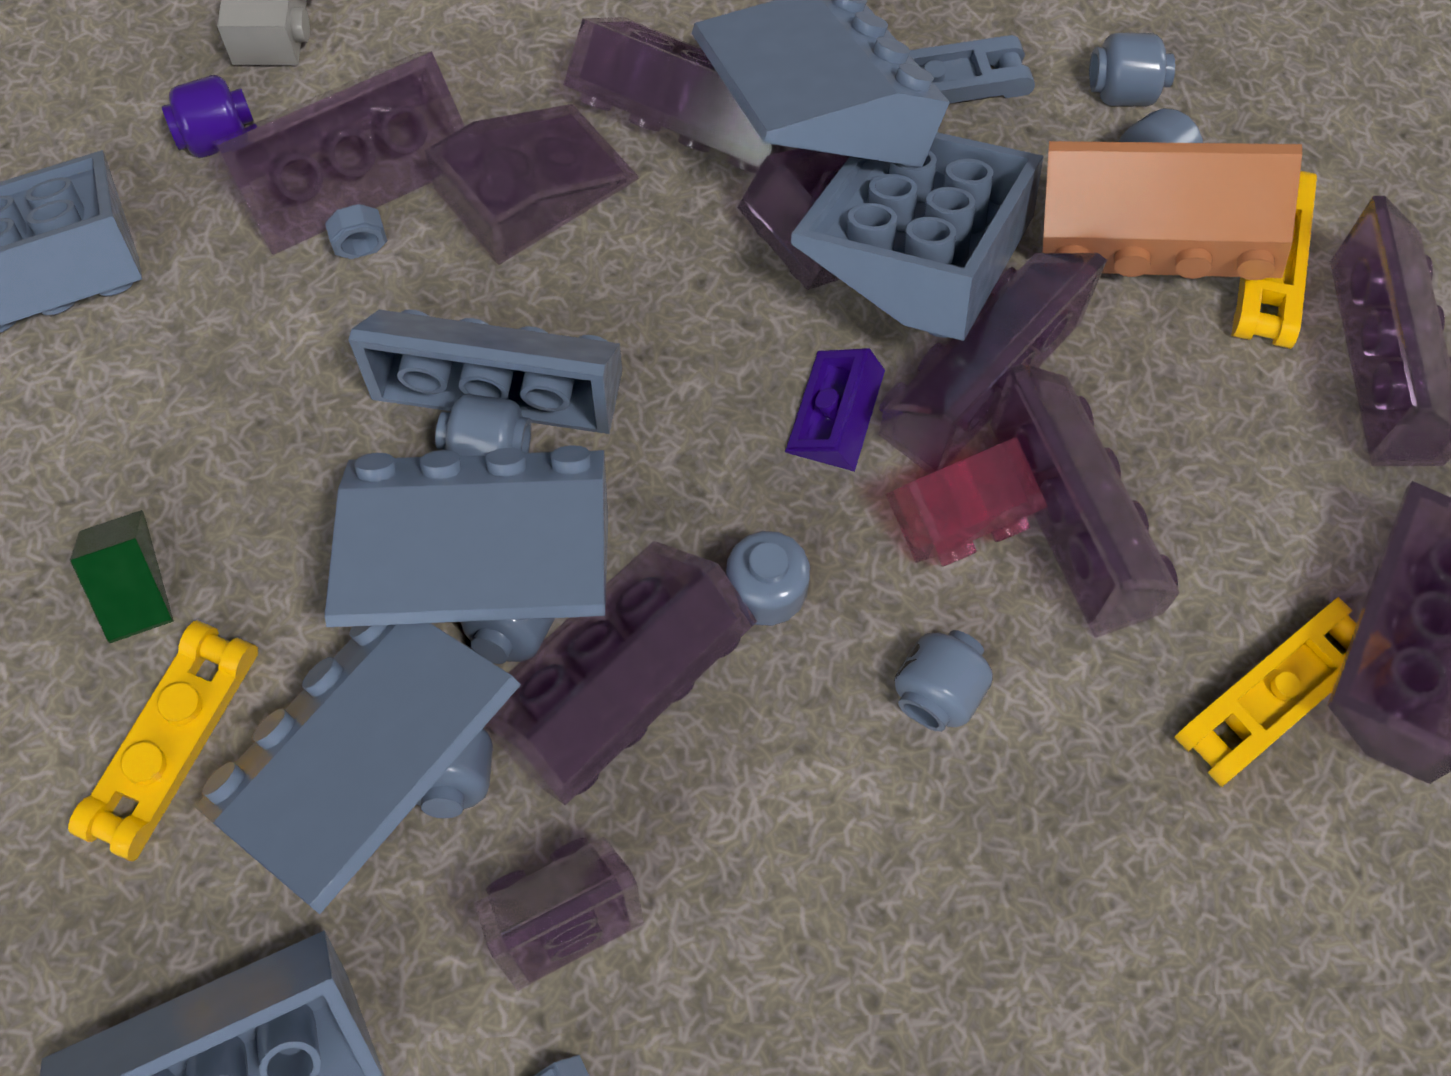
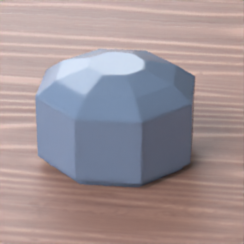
M357 204L338 209L325 223L330 243L337 256L354 259L377 253L388 241L379 211L372 207Z

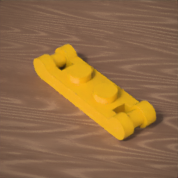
M1300 171L1293 241L1283 277L1265 278L1262 280H1247L1240 277L1237 307L1234 313L1231 336L1251 340L1253 335L1273 339L1272 345L1289 349L1294 347L1302 322L1317 175L1315 173ZM1261 303L1277 306V316L1260 312Z
M1337 597L1174 736L1187 752L1194 748L1212 767L1207 773L1221 788L1387 644L1373 630L1367 634L1349 616L1353 610L1340 597ZM1329 632L1347 652L1342 655L1324 636ZM1224 721L1243 740L1233 750L1214 731Z
M198 620L193 621L186 628L180 639L177 655L90 796L84 798L74 809L68 824L70 834L87 842H93L98 838L109 843L111 853L128 861H135L139 857L258 656V647L238 637L231 641L218 636L217 628ZM205 659L219 665L218 671L211 682L196 676ZM122 796L138 803L133 813L125 819L113 814Z

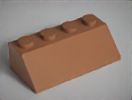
M1049 141L1042 269L1055 270L1065 275L1109 273L1127 277H1137L1143 274L1180 275L1190 279L1204 276L1242 277L1247 280L1282 278L1293 241L1302 161V144Z

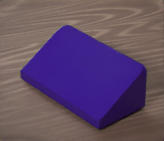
M870 348L817 351L785 450L786 453L855 472L885 373V369Z

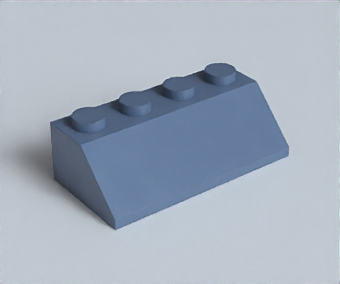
M379 309L351 329L348 340L372 400L451 411L455 402L463 394L503 398L516 402L520 406L522 416L530 418L531 423L610 434L622 376L620 343L608 342L595 335L571 337L550 334L543 329L531 326L519 329L493 326L474 318H464L460 321L436 318L417 310L394 312Z
M325 930L42 1058L40 1076H385L349 977Z

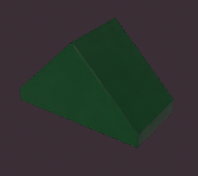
M142 510L79 531L70 562L109 643L174 622L146 518Z

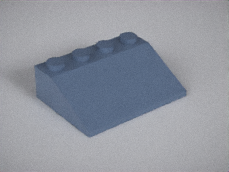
M773 0L696 22L692 30L693 37L763 143L923 167L950 103L933 83L934 77L932 74L918 66L909 55L910 49L894 38L887 29L888 23L869 9L866 5L867 0Z
M937 132L923 167L850 156L794 229L791 235V244L904 326L927 331L936 337H950L964 341L1034 217L1043 155Z
M103 150L0 182V333L12 327L17 320L38 313L55 315L72 307L75 301L96 294L103 296L116 295L130 288L133 282L142 280L139 256Z
M570 445L557 448L553 452L524 453L516 448H501L491 451L486 456H459V454L453 451L439 450L427 453L422 457L394 458L387 453H370L356 460H348L337 494L324 615L326 627L605 616L608 503L604 450L589 451L582 446Z
M431 623L352 626L349 633L351 637L349 642L334 658L327 657L308 672L302 682L304 690L285 710L281 708L272 712L260 723L253 734L255 742L235 763L228 762L211 775L203 787V798L194 806L319 914L322 913L521 685L512 675Z

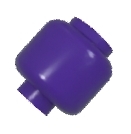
M210 75L171 88L169 92L170 104L162 106L164 117L178 150L188 148L189 152L198 158H204L241 146L246 140L244 124L254 121L242 89L230 91L226 81L218 75Z

